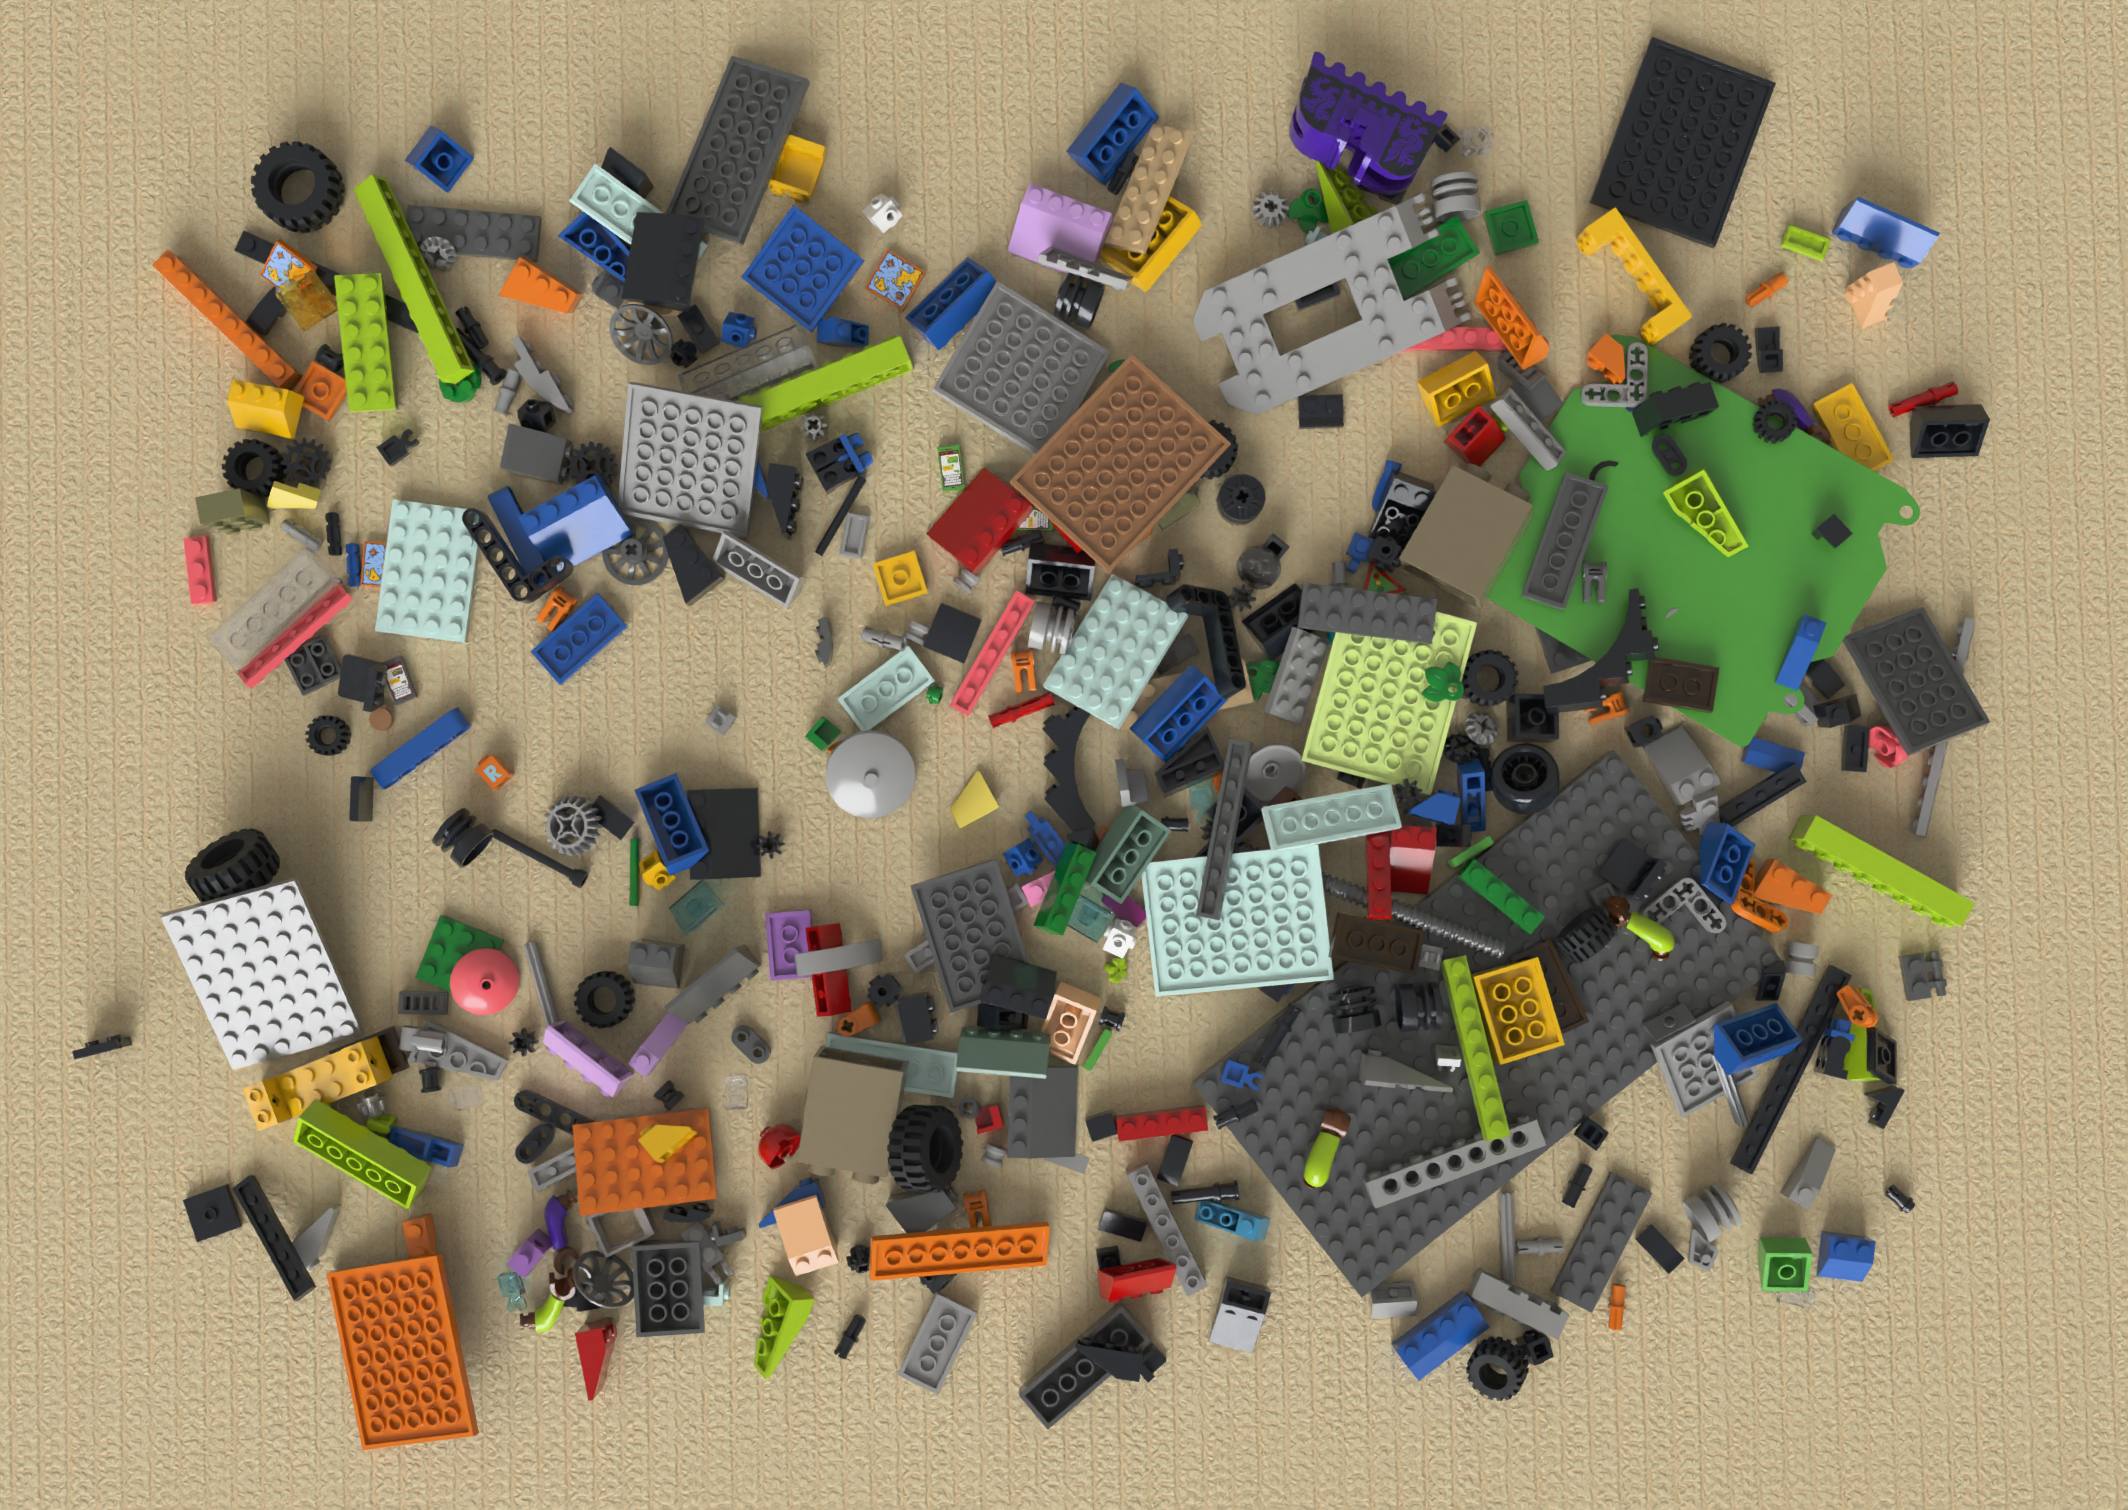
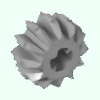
M1269 189L1268 195L1262 191L1260 192V198H1254L1253 202L1255 205L1251 207V211L1255 212L1254 220L1261 219L1260 226H1263L1264 222H1266L1268 228H1271L1273 223L1278 227L1281 224L1280 220H1286L1287 215L1285 213L1288 212L1289 206L1285 205L1287 198L1279 199L1281 192H1277L1275 196L1273 195V190ZM1267 206H1271L1273 212H1269Z

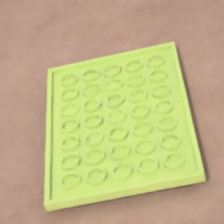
M1436 612L1432 644L1334 633L1301 761L1381 783L1391 784L1392 786H1395V784L1403 785V779L1406 778L1409 780V784L1416 780L1417 788L1423 789L1419 793L1431 796L1456 701L1445 699L1436 703L1422 696V691L1430 685L1426 679L1425 669L1429 667L1444 669L1448 662H1452L1459 668L1461 672L1460 681H1462L1477 622ZM1450 686L1448 690L1449 692L1454 693L1457 691V688L1455 686Z

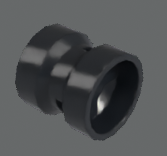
M668 1080L653 1096L657 1100H661L669 1112L685 1095L681 1091H677L674 1088V1084Z

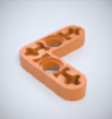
M1750 858L1742 879L1746 889L1740 884L1735 900L1730 906L1741 917L1773 933H1777L1787 927L1788 920L1780 910L1754 898L1755 863ZM1756 908L1760 911L1762 917L1758 915Z

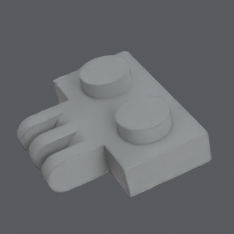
M1714 791L1693 797V806L1680 811L1682 830L1684 832L1696 829L1697 833L1701 836L1707 823H1720L1718 798Z

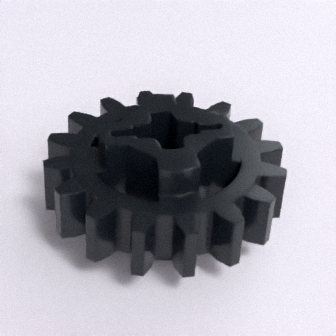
M303 438L300 444L293 440L295 446L287 445L286 447L289 452L282 453L286 461H282L281 465L287 466L283 471L284 474L291 473L292 475L289 480L293 481L296 478L298 479L297 484L305 481L310 486L311 481H314L318 485V478L326 479L327 477L323 473L325 471L331 472V469L326 466L332 463L331 459H326V456L330 454L329 451L322 452L324 445L321 443L316 446L315 439L307 443L306 438ZM304 448H312L316 450L317 453H307L305 452ZM296 451L298 454L297 460L291 464V457ZM301 453L307 459L313 460L310 462L312 472L305 465H300L303 462ZM322 460V467L317 473L315 470L316 464ZM300 470L307 472L309 477L299 476L295 472Z
M589 441V447L582 443L580 444L582 450H573L576 456L569 457L574 462L568 468L574 470L570 475L572 478L578 477L576 484H580L594 475H602L605 482H613L610 476L617 475L613 468L617 467L618 464L612 462L616 455H609L611 450L609 447L603 449L602 443H598L595 447L594 442ZM591 451L598 452L594 456H588L586 454ZM580 461L582 462V470H581V471H580V469H579V463H580ZM588 461L594 462L599 472L592 470ZM605 461H607V470H606V471L604 470V462H605Z

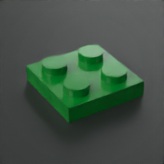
M1527 200L1483 213L1495 256L1539 243Z

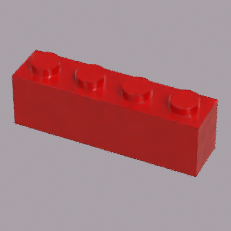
M840 923L805 928L808 952L843 946ZM846 969L811 975L817 1017L852 1012Z
M1204 1105L1115 1115L1119 1141L1208 1130Z

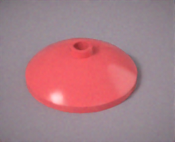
M480 948L465 954L455 964L450 976V989L455 1001L464 1010L477 1015H489L503 1010L515 998L519 987V974L514 962L505 953L491 948ZM485 981H489L490 986L488 988H483L482 983Z

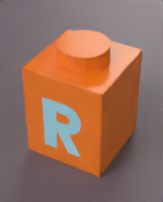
M497 755L484 756L478 762L479 766L475 769L493 790H499L514 776V773Z

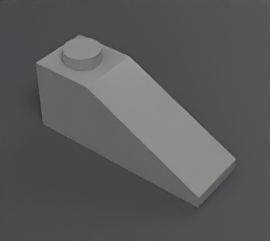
M1815 1137L1780 1194L1808 1210L1822 1187L1836 1149Z
M339 1203L331 1206L293 1242L297 1253L309 1271L320 1263L318 1258L325 1252L341 1209Z

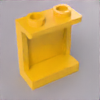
M789 134L769 181L768 188L770 191L780 196L783 193L791 196V199L800 203L804 201L810 202L827 156L825 146Z

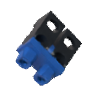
M859 433L849 435L848 437L843 434L839 438L806 453V457L827 495L841 485L864 474L865 469L874 463L868 451L859 456L856 455L854 449L864 445Z
M1831 1017L1829 1028L1825 1029L1823 1033L1825 1036L1820 1042L1814 1072L1847 1080L1848 1071L1842 1068L1845 1055L1851 1048L1850 1041L1854 1042L1855 1035L1849 1034L1851 1021Z

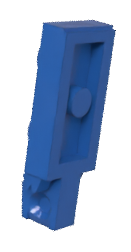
M1030 811L1024 816L1030 823L1027 830L1053 866L1057 868L1066 844L1043 816L1037 819L1033 812Z

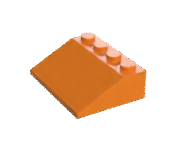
M1490 266L1486 267L1474 304L1520 367L1525 370L1546 358L1550 349L1549 343L1538 332L1534 321L1529 319L1524 313L1522 305L1513 298L1510 289L1504 286Z

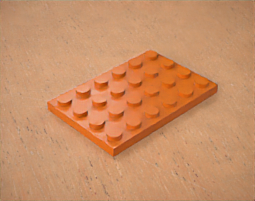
M709 1108L572 1125L580 1216L717 1199ZM649 1125L687 1126L697 1132L696 1135L663 1163L656 1162L638 1141L642 1137L640 1133Z

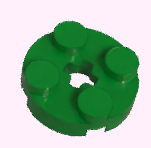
M472 363L475 371L466 376L460 382V386L458 383L441 382L439 379V386L445 399L458 403H466L474 399L476 396L475 392L477 388H480L482 381L480 370L476 364Z

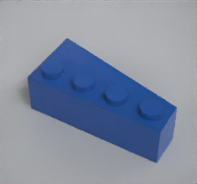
M583 211L558 237L624 282L630 247L623 239Z

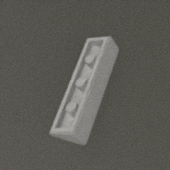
M1510 387L1491 404L1490 407L1546 471L1560 463L1567 452Z

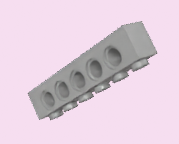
M1144 1161L1126 1170L1127 1176L1169 1261L1176 1264L1177 1269L1175 1273L1187 1297L1206 1288V1281L1147 1162Z

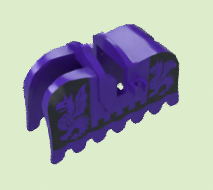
M1318 51L1314 52L1308 75L1304 78L1299 99L1289 124V134L1295 148L1303 155L1325 163V167L1335 170L1344 149L1352 151L1355 154L1348 166V172L1350 176L1355 178L1353 183L1360 184L1373 192L1383 195L1402 193L1412 183L1422 161L1434 143L1435 135L1447 118V113L1438 110L1430 116L1426 113L1427 106L1423 101H1416L1412 106H1408L1405 93L1397 91L1392 96H1388L1385 93L1386 86L1383 82H1375L1369 87L1365 84L1366 77L1362 72H1356L1353 76L1347 77L1344 64L1337 62L1332 67L1325 66V56Z

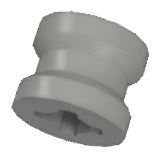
M964 567L959 577H955L952 580L968 595L972 592L973 586L980 583V580Z
M910 620L908 623L909 628L903 633V637L923 645V638L930 629Z
M987 1142L985 1146L986 1152L982 1155L981 1161L1001 1168L1003 1165L1002 1158L1006 1155L1007 1149Z

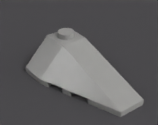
M1368 1049V1053L1362 1052L1359 1080L1365 1085L1395 1088V1084H1398L1399 1087L1406 1089L1421 1087V1089L1428 1091L1453 1092V1088L1448 1084L1382 1055L1380 1050Z

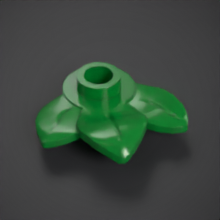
M1313 188L1303 191L1300 198L1293 200L1288 210L1289 218L1298 219L1299 225L1305 233H1309L1310 230L1312 231L1318 221L1322 223L1329 222L1325 204L1322 202V196L1319 191ZM1308 197L1312 198V204L1309 203Z
M1265 659L1260 663H1246L1247 673L1250 669L1256 670L1255 677H1251L1248 673L1254 700L1258 701L1262 696V692L1270 694L1280 665L1278 662Z
M1448 662L1444 669L1440 667L1425 669L1426 679L1430 685L1422 691L1424 698L1438 703L1445 699L1456 701L1463 696L1464 686L1460 681L1461 672L1454 663ZM1450 686H1455L1457 688V691L1451 693L1449 692L1448 688Z

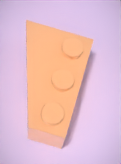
M1895 262L1868 272L1845 288L1846 299L1852 305L1861 329L1887 318L1886 311L1892 307L1891 300L1897 297L1903 284Z

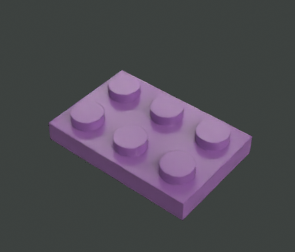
M811 910L766 913L770 981L812 977L811 975L797 976L794 954L808 952L805 928L812 927Z

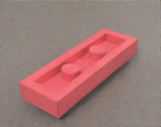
M209 537L184 538L191 604L215 603L216 593Z

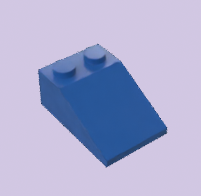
M1707 823L1700 840L1701 884L1727 903L1733 904L1756 844L1728 823Z

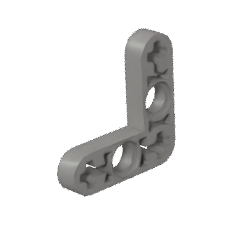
M1639 342L1629 346L1626 352L1625 384H1588L1581 391V402L1586 406L1598 407L1641 406L1647 397V347ZM1635 349L1642 353L1637 364H1634L1635 354H1631ZM1632 370L1641 371L1642 379H1632L1630 372ZM1635 386H1639L1637 394L1641 397H1639L1638 401H1635L1634 397L1631 396L1635 391ZM1591 390L1594 395H1600L1601 390H1604L1603 400H1600L1601 396H1594L1591 400L1585 394ZM1614 390L1619 393L1620 397L1618 400L1612 401L1607 397V393Z
M1691 878L1678 879L1640 912L1641 915L1648 918V911L1655 912L1660 908L1665 913L1657 912L1654 915V921L1660 924L1685 904L1708 932L1720 933L1726 927L1725 917L1700 886ZM1683 883H1690L1691 886H1689V893L1682 892L1681 894L1677 895L1673 892V890H1675V892H1680L1684 888L1682 885ZM1668 895L1674 899V905L1671 908H1666L1663 905V899ZM1698 899H1703L1706 903V908L1702 912H1698L1695 909V902ZM1709 913L1713 919H1719L1717 922L1718 928L1711 927L1712 921L1710 918L1704 917L1703 919L1702 916Z

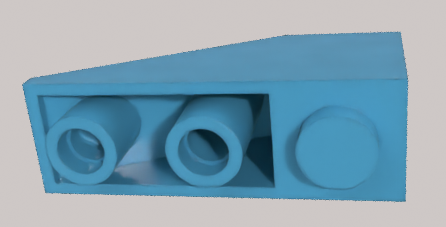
M1211 1200L1199 1202L1195 1217L1196 1221L1253 1241L1265 1240L1270 1222L1269 1217Z

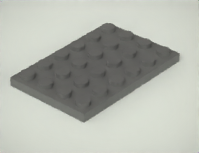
M1924 607L1850 634L1843 639V643L1907 756L1974 731L1990 723Z
M997 859L911 885L951 1013L984 1003L981 1002L980 994L992 954L1029 963Z

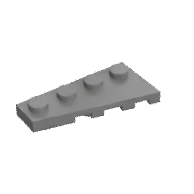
M1053 246L1039 253L1037 260L1038 263L1089 278L1094 282L1108 284L1111 288L1118 291L1126 290L1131 286L1133 280L1131 276Z
M431 1020L426 1022L423 1030L447 1033V1045L444 1052L412 1051L407 1060L496 1081L500 1079L509 1059Z

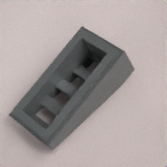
M1508 349L1497 358L1498 370L1529 390H1532L1546 377V373L1535 364L1527 368L1525 372H1523L1524 370L1520 365L1514 369L1518 363ZM1533 373L1534 375L1529 380H1527L1526 378Z
M400 991L398 1014L447 1015L449 992ZM409 996H411L410 1008H408ZM417 997H420V1009H417ZM427 997H430V1009H426ZM436 997H440L439 1010H435Z

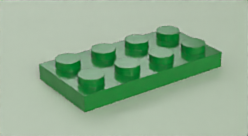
M1457 216L1437 227L1440 235L1387 259L1403 300L1410 298L1479 255L1480 252Z

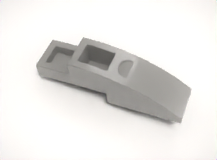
M520 336L511 339L521 358L514 365L525 381L541 397L552 403L559 410L570 415L574 413L571 408L574 404L567 393L563 394L560 388L563 384L558 375H553L548 370L545 371L541 362L533 358L531 353L534 350L528 340L524 341Z

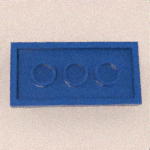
M597 593L537 645L531 653L558 684L563 685L628 626L603 597Z

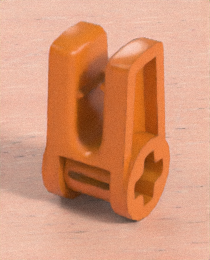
M559 585L551 593L536 620L540 623L546 622L549 616H552L555 608L558 607L557 613L547 626L548 629L554 631L574 609L579 599L576 596L572 597L564 591V587Z
M1033 649L1017 653L1011 651L1016 693L1023 690L1021 669L1023 668L1027 670L1029 690L1036 691ZM1028 658L1026 661H1017V659Z
M1623 691L1607 696V700H1603V706H1607L1608 711L1589 718V725L1629 713L1630 709L1626 707L1622 697L1624 695ZM1588 709V710H1584V711H1585V712L1595 711V709Z
M1846 985L1837 992V996L1853 1024L1871 1028L1877 1023V1012L1859 988H1852V986Z
M984 1189L980 1193L969 1195L968 1193H963L970 1228L978 1227V1219H976L975 1214L977 1211L982 1215V1226H991L986 1190Z

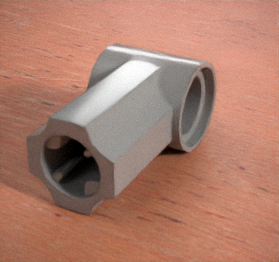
M402 1026L399 1049L406 1051L444 1052L447 1045V1033L423 1030V1028L416 1026Z

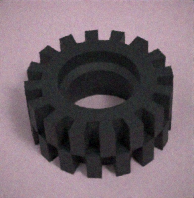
M1770 400L1769 403H1764L1753 418L1755 419L1753 421V426H1755L1754 432L1755 434L1759 433L1758 438L1764 437V442L1768 443L1771 440L1772 444H1776L1777 441L1783 442L1787 439L1798 423L1796 420L1798 417L1797 413H1793L1794 407L1789 408L1788 402L1782 404V400L1777 402ZM1771 414L1781 416L1783 427L1780 429L1770 428L1767 424V417Z
M329 715L318 716V719L314 718L312 720L313 724L307 726L310 729L305 733V735H308L306 742L310 743L309 748L314 749V752L317 754L334 756V754L342 753L341 750L347 749L345 745L350 744L351 740H348V736H351V733L348 732L350 728L339 717ZM326 727H331L336 732V739L331 744H325L321 740V732Z

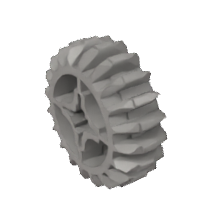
M571 795L570 797L563 796L561 799H557L554 801V805L548 807L551 813L544 815L548 821L543 823L544 826H547V830L543 833L545 835L549 834L550 837L547 842L553 843V849H559V853L569 856L581 855L585 851L591 850V846L597 844L595 838L601 836L597 830L603 826L598 825V821L602 817L596 816L599 809L592 808L593 802L586 801L585 797ZM570 808H574L577 810L575 813L572 814L566 813V811ZM577 836L580 838L575 843L568 841L570 837Z

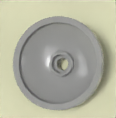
M1273 743L1262 746L1251 753L1245 788L1263 805H1268L1270 800L1285 786L1298 793L1306 778L1305 762L1301 761L1302 756L1289 745Z

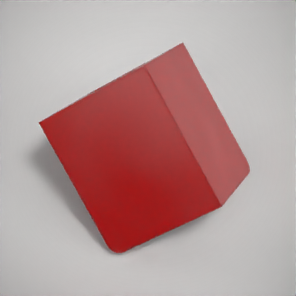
M998 1103L981 1107L980 1114L975 1118L978 1134L1004 1127Z

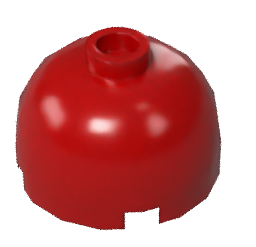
M776 1124L772 1127H766L760 1134L761 1138L758 1143L759 1156L771 1169H777L786 1163L783 1159L788 1154L792 1157L800 1146L801 1134L787 1124Z

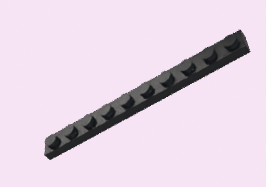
M243 231L234 251L265 265L275 244ZM311 261L318 267L309 285L336 297L334 275L342 274ZM385 294L388 321L418 334L419 331L409 315L410 312L406 303Z
M1833 965L1828 966L1797 1028V1032L1803 1041L1791 1052L1783 1056L1730 1164L1753 1175L1840 1001L1837 992L1848 985L1852 975Z

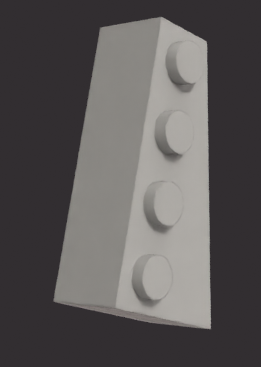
M1477 1268L1467 1290V1293L1472 1297V1302L1480 1306L1486 1304L1492 1307L1491 1310L1502 1316L1506 1314L1512 1317L1513 1321L1521 1325L1527 1324L1533 1327V1330L1544 1335L1547 1334L1557 1340L1569 1317V1314L1558 1304Z

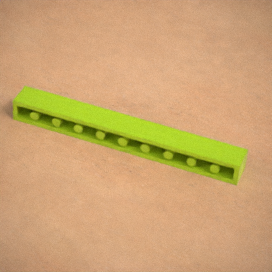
M371 174L353 188L357 195V201L363 208L366 221L371 226L374 238L383 252V258L392 272V278L398 285L401 298L409 309V315L419 331V337L424 342L427 355L434 364L436 375L441 382L456 384L475 371L387 178Z

